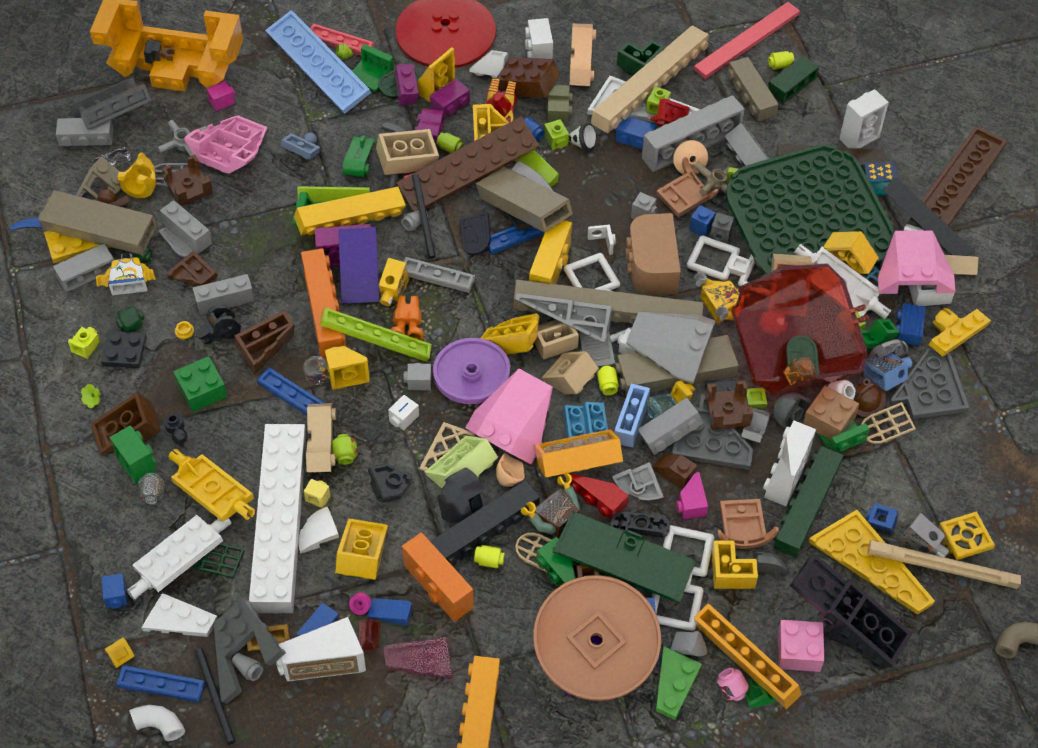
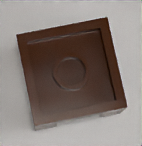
M196 155L187 158V167L172 172L171 165L162 168L164 181L180 206L212 193L211 180L208 175L204 177Z
M746 381L736 382L735 390L716 392L717 384H707L705 399L712 430L751 426L753 410L752 406L748 407L746 400L748 390Z

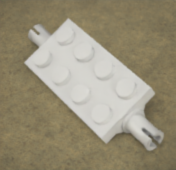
M800 244L795 250L794 254L798 256H811L813 264L810 284L843 309L848 310L854 307L861 317L868 310H872L883 319L891 312V309H888L878 301V287L823 247L817 253H812Z
M196 515L135 562L132 566L141 577L138 582L126 590L129 596L136 600L137 597L148 589L155 588L159 592L223 541L219 533L231 525L229 518L224 522L217 519L210 525Z

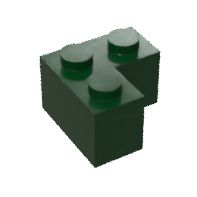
M651 39L641 49L627 41L618 50L617 66L635 75L662 52L665 46Z

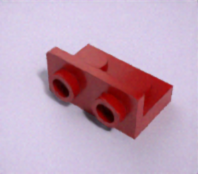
M662 98L659 100L657 116H651L650 120L656 122L658 126H663L676 121L678 118L689 115L690 107Z

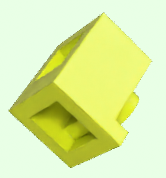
M81 327L76 335L68 340L72 353L88 359L99 345L100 340L95 329L92 327L87 329Z

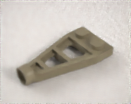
M100 157L89 169L76 196L82 197L84 193H87L95 201H98V194L90 188L93 180L96 178L107 185L108 189L113 191L115 195L118 194L121 190L117 177L120 171L103 157Z

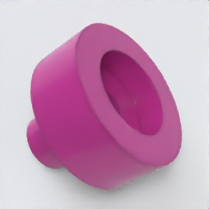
M356 593L350 599L349 607L353 613L363 615L370 609L371 599L365 593Z

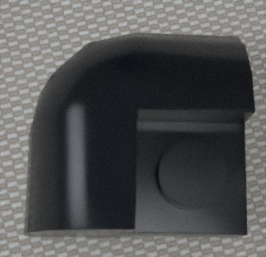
M465 467L444 480L446 483L442 488L441 494H438V503L443 520L459 522L472 515V512L483 507L480 493L484 489L473 471Z

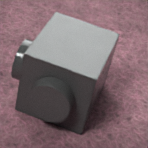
M716 213L710 238L728 244L734 217Z

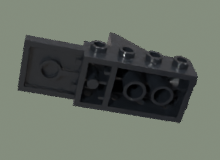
M815 553L809 556L790 584L791 588L819 611L817 616L826 625L823 629L824 637L854 649L857 653L866 657L870 664L879 670L887 667L891 668L897 662L898 656L907 646L908 640L913 634L851 579L845 580Z

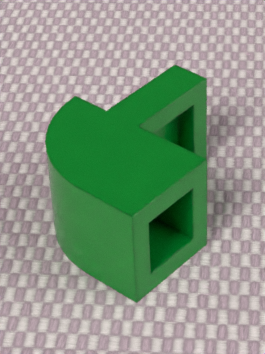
M877 319L869 330H856L852 336L857 341L859 347L871 352L876 346L894 340L900 332L890 319Z

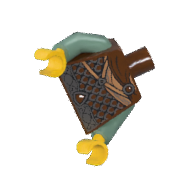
M564 473L566 482H563L561 476L557 479L558 484L563 485L564 489L560 487L537 507L532 502L526 503L529 511L525 507L521 508V513L529 515V520L540 532L561 536L572 511L577 513L580 511L577 495L573 486L570 485L572 477L568 473Z

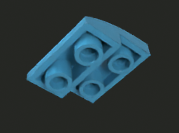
M585 402L583 406L564 405L563 416L567 438L608 430L604 403Z

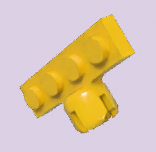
M944 308L935 316L936 320L933 321V325L942 333L933 338L929 346L943 357L987 327L991 320L978 309L964 318H958L950 309Z

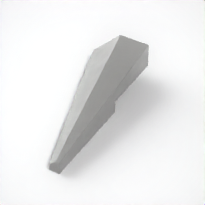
M516 294V300L601 342H606L613 307L566 299Z

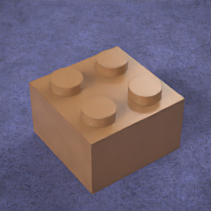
M824 386L806 411L803 424L816 429L818 434L831 440L832 437L846 432L857 415L859 403Z

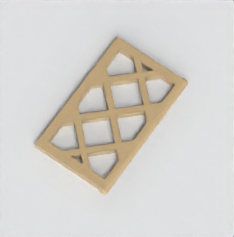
M443 422L419 470L425 472L428 469L426 465L429 460L434 459L436 462L437 457L443 456L450 450L445 441L456 438L458 443L460 441L459 436L475 437L476 434ZM445 428L453 432V435L444 438L442 436ZM442 443L445 451L435 454L434 449L436 445Z

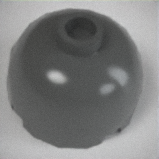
M797 392L785 393L775 402L774 418L784 429L787 426L791 427L793 421L803 424L809 403L812 404V402L803 394Z

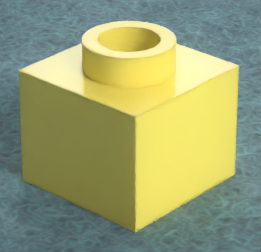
M311 479L304 490L305 501L324 508L330 498L329 486L323 481Z

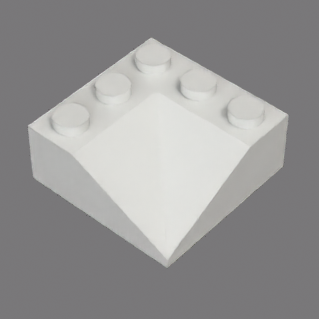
M793 421L791 427H786L780 446L781 450L778 454V459L780 460L778 463H774L770 472L773 475L771 479L767 478L763 487L766 490L764 498L787 507L808 461L816 429Z

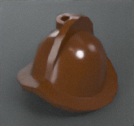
M864 379L862 384L854 386L856 391L854 401L859 403L857 415L868 417L884 409L886 404L885 390L878 387L875 383H871L869 379Z

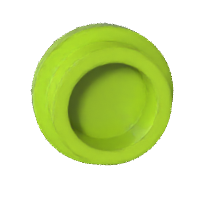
M343 43L338 44L335 55L340 60H346L354 54L349 46Z

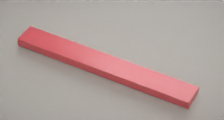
M789 2L785 3L694 65V71L707 79L797 17L800 10Z

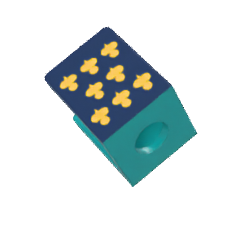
M864 162L863 171L876 195H887L883 189L895 177L898 179L896 163Z

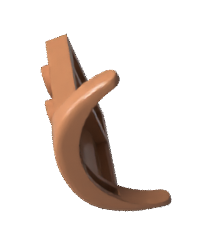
M687 157L682 159L685 174L657 190V196L678 218L718 194V189L710 190L704 196L700 194L699 190L704 185L695 175Z
M760 499L720 501L724 534L721 530H718L720 541H734L735 549H752L769 543L777 535L778 527H774L770 532L766 533Z

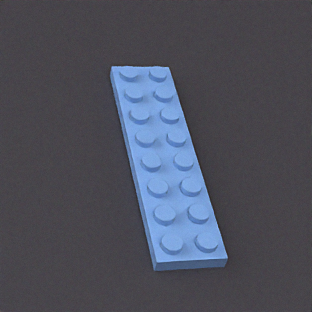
M292 10L265 30L274 42L344 114L371 93L370 89Z

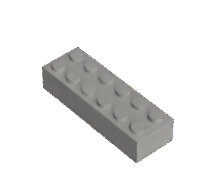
M732 95L701 110L694 111L683 118H678L676 121L665 124L654 131H649L644 135L642 159L654 172L674 163V152L684 141L695 140L703 144L705 148L723 141L730 131L743 122L745 109Z

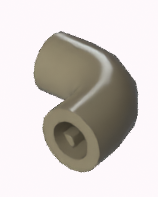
M1024 621L1007 627L1003 630L997 641L995 652L1004 658H1014L1020 644L1027 642L1038 645V623Z

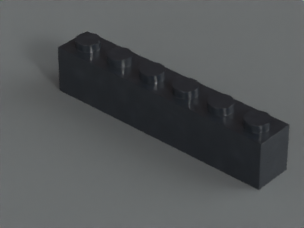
M525 480L430 542L453 566L463 556H469L477 546L487 544L492 537L501 535L512 524H518L526 516L521 513V508L525 507L529 511V507L526 505L528 502L534 503L535 507L540 504V496Z

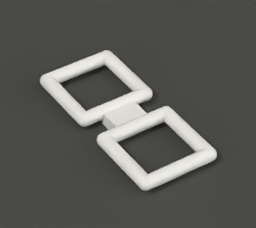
M703 235L699 237L686 264L688 269L703 272L705 275L722 281H726L730 273L740 276L739 287H745L747 290L767 297L769 295V289L747 282L755 264L752 254L749 259L739 256L740 249ZM704 244L731 253L723 273L695 263Z
M602 253L573 262L563 268L573 287L582 288L573 270L597 261L601 264L611 283L595 289L611 291L620 287V282ZM627 329L610 335L611 343L617 341L622 333L625 334Z
M670 525V533L664 538V548L671 549L674 534L705 541L700 568L693 567L684 592L694 594L689 622L659 615L656 616L661 625L694 631L696 624L693 617L700 611L704 590L702 587L690 585L692 575L700 577L707 575L714 535ZM652 593L651 598H655V610L657 613L660 596Z

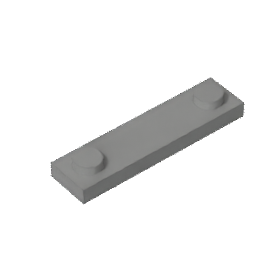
M405 257L403 261L406 262L409 277L466 293H470L475 281V275L409 257Z

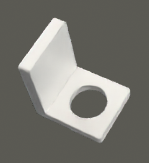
M610 225L588 227V240L606 238L609 255H613L616 238L615 234L611 233ZM596 230L602 231V232H601L600 234H598V235H593V234H592V233H593L594 231H596Z

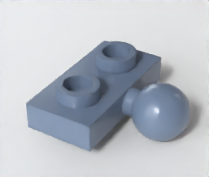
M290 133L281 140L280 146L309 160L320 152V147L315 145L317 137L314 133H306L303 139Z

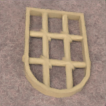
M902 402L871 414L862 422L864 424L871 418L873 424L868 425V427H876L878 433L867 437L866 441L871 444L886 443L916 429ZM899 406L902 407V412L891 415L890 410ZM885 412H887L889 416L888 418H885L880 421H876L874 418L875 416H878ZM905 414L908 420L896 424L893 418ZM888 420L892 422L893 426L885 430H880L878 426ZM910 423L912 428L900 433L898 427ZM893 429L896 430V435L887 439L884 438V433ZM876 436L882 438L881 441H872L870 439Z
M526 533L520 536L516 542V554L524 562L541 569L537 563L529 560L531 556L536 557L537 554L534 553L535 548L543 546L538 544L541 539L546 542H550L551 539L537 533ZM534 536L538 538L536 541H532L526 537ZM521 540L533 544L531 550H527L518 544ZM518 549L528 553L527 557L524 558Z

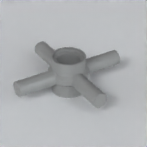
M170 120L168 125L174 132V138L172 141L158 146L159 152L162 153L177 147L180 151H187L190 156L194 155L184 141V137L191 132L186 128H179L174 120ZM203 126L199 129L200 131L207 129V127Z

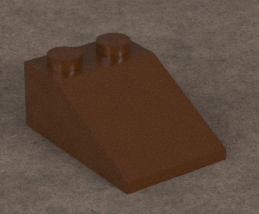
M135 393L91 423L100 454L113 452L114 449L110 437L130 425L134 431L138 430L144 439L142 442H145L161 431L150 400L139 393Z

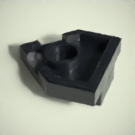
M388 463L372 466L368 469L371 477L370 485L376 498L381 499L382 503L401 499L412 478V474L406 471L405 473L395 469V466Z

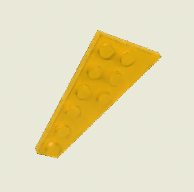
M858 510L809 538L808 542L915 614L918 615L934 605L935 600L902 562L867 554L870 540L885 542Z

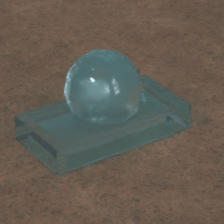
M669 393L649 397L646 401L648 404L647 413L650 418L654 419L677 403Z

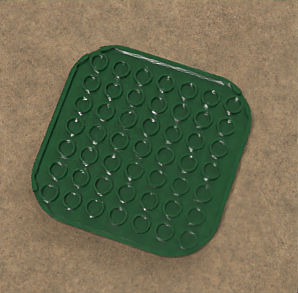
M816 145L749 164L738 169L732 175L727 185L726 201L757 267L768 280L771 277L773 254L796 255L794 252L800 244L812 253H817L825 245L833 232L862 231L879 257L874 266L885 259L894 235L893 226L860 163L846 150L843 152L836 149L833 145Z

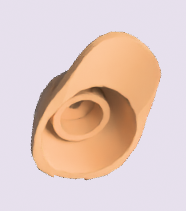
M504 452L496 467V477L500 485L512 487L521 483L524 479L523 463L510 457L506 452Z

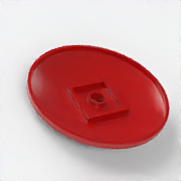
M416 0L402 11L396 23V39L401 50L413 61L427 67L451 47L454 48L455 68L474 63L490 50L496 35L493 16L484 5L476 0Z

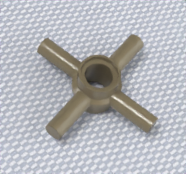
M697 161L693 167L707 178L705 186L699 190L700 194L704 196L710 190L714 191L715 189H718V192L721 189L726 193L727 185L725 181L729 166L723 171L714 169L710 172Z

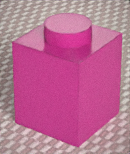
M226 81L206 88L208 100L215 111L235 104V91L232 86H228Z

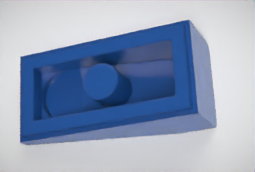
M373 598L367 618L408 626L413 605L410 601Z

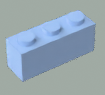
M635 384L630 385L614 430L623 446L634 447L639 433L638 429L641 427L650 401V388Z

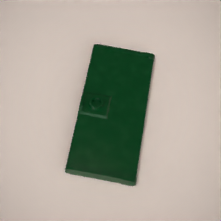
M572 511L556 546L553 548V553L678 604L682 602L684 590L696 562L695 559L646 541L640 534L630 530H619L575 511Z

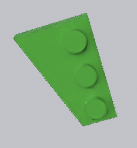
M663 647L656 704L657 712L676 720L702 667L701 663Z

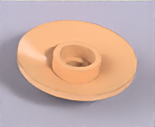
M695 140L682 142L676 148L673 155L674 165L682 174H685L682 165L684 157L688 158L695 175L700 173L693 167L698 161L705 167L708 161L706 148ZM691 156L695 157L693 162H690Z

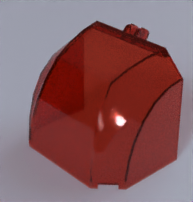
M828 263L780 267L739 287L738 292L740 294L731 312L754 385L764 388L774 397L788 392H799L862 373L868 351L859 323L869 320V316L864 315L857 319L855 313L865 310L866 306L864 304L853 308L845 280ZM794 336H807L814 341L817 347L819 375L802 381L788 380L787 343Z

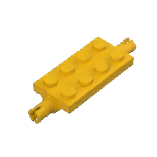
M178 449L170 452L169 459L179 466L178 472L171 477L173 483L218 519L224 522L236 512L246 520L254 516L255 509L248 505L254 499L253 493L203 454L195 459L185 456Z

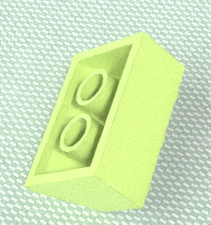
M465 436L429 467L425 474L439 487L443 488L446 478L465 467L473 471L479 478V474L485 469L490 468L498 456L487 439Z

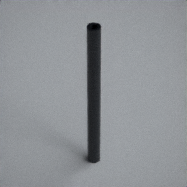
M413 174L412 180L428 258L433 259L436 256L419 174Z
M199 648L195 653L228 745H231L236 740L204 650Z

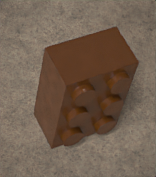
M510 57L496 79L500 80V92H506L508 82L511 81L516 83L515 95L518 97L546 98L559 78L560 73L554 59Z

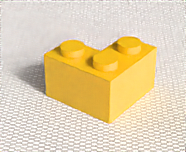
M862 231L833 232L823 246L824 249L839 260L846 261L849 267L859 274H869L879 258Z
M714 541L712 547L714 589H755L758 579L757 560L736 559L734 541Z

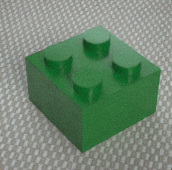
M209 356L173 371L176 384L191 412L227 397L225 384Z
M130 425L110 437L116 458L135 485L157 474L155 468L157 463L152 456L154 452L149 444L145 445L142 442L144 439L138 430L134 431Z

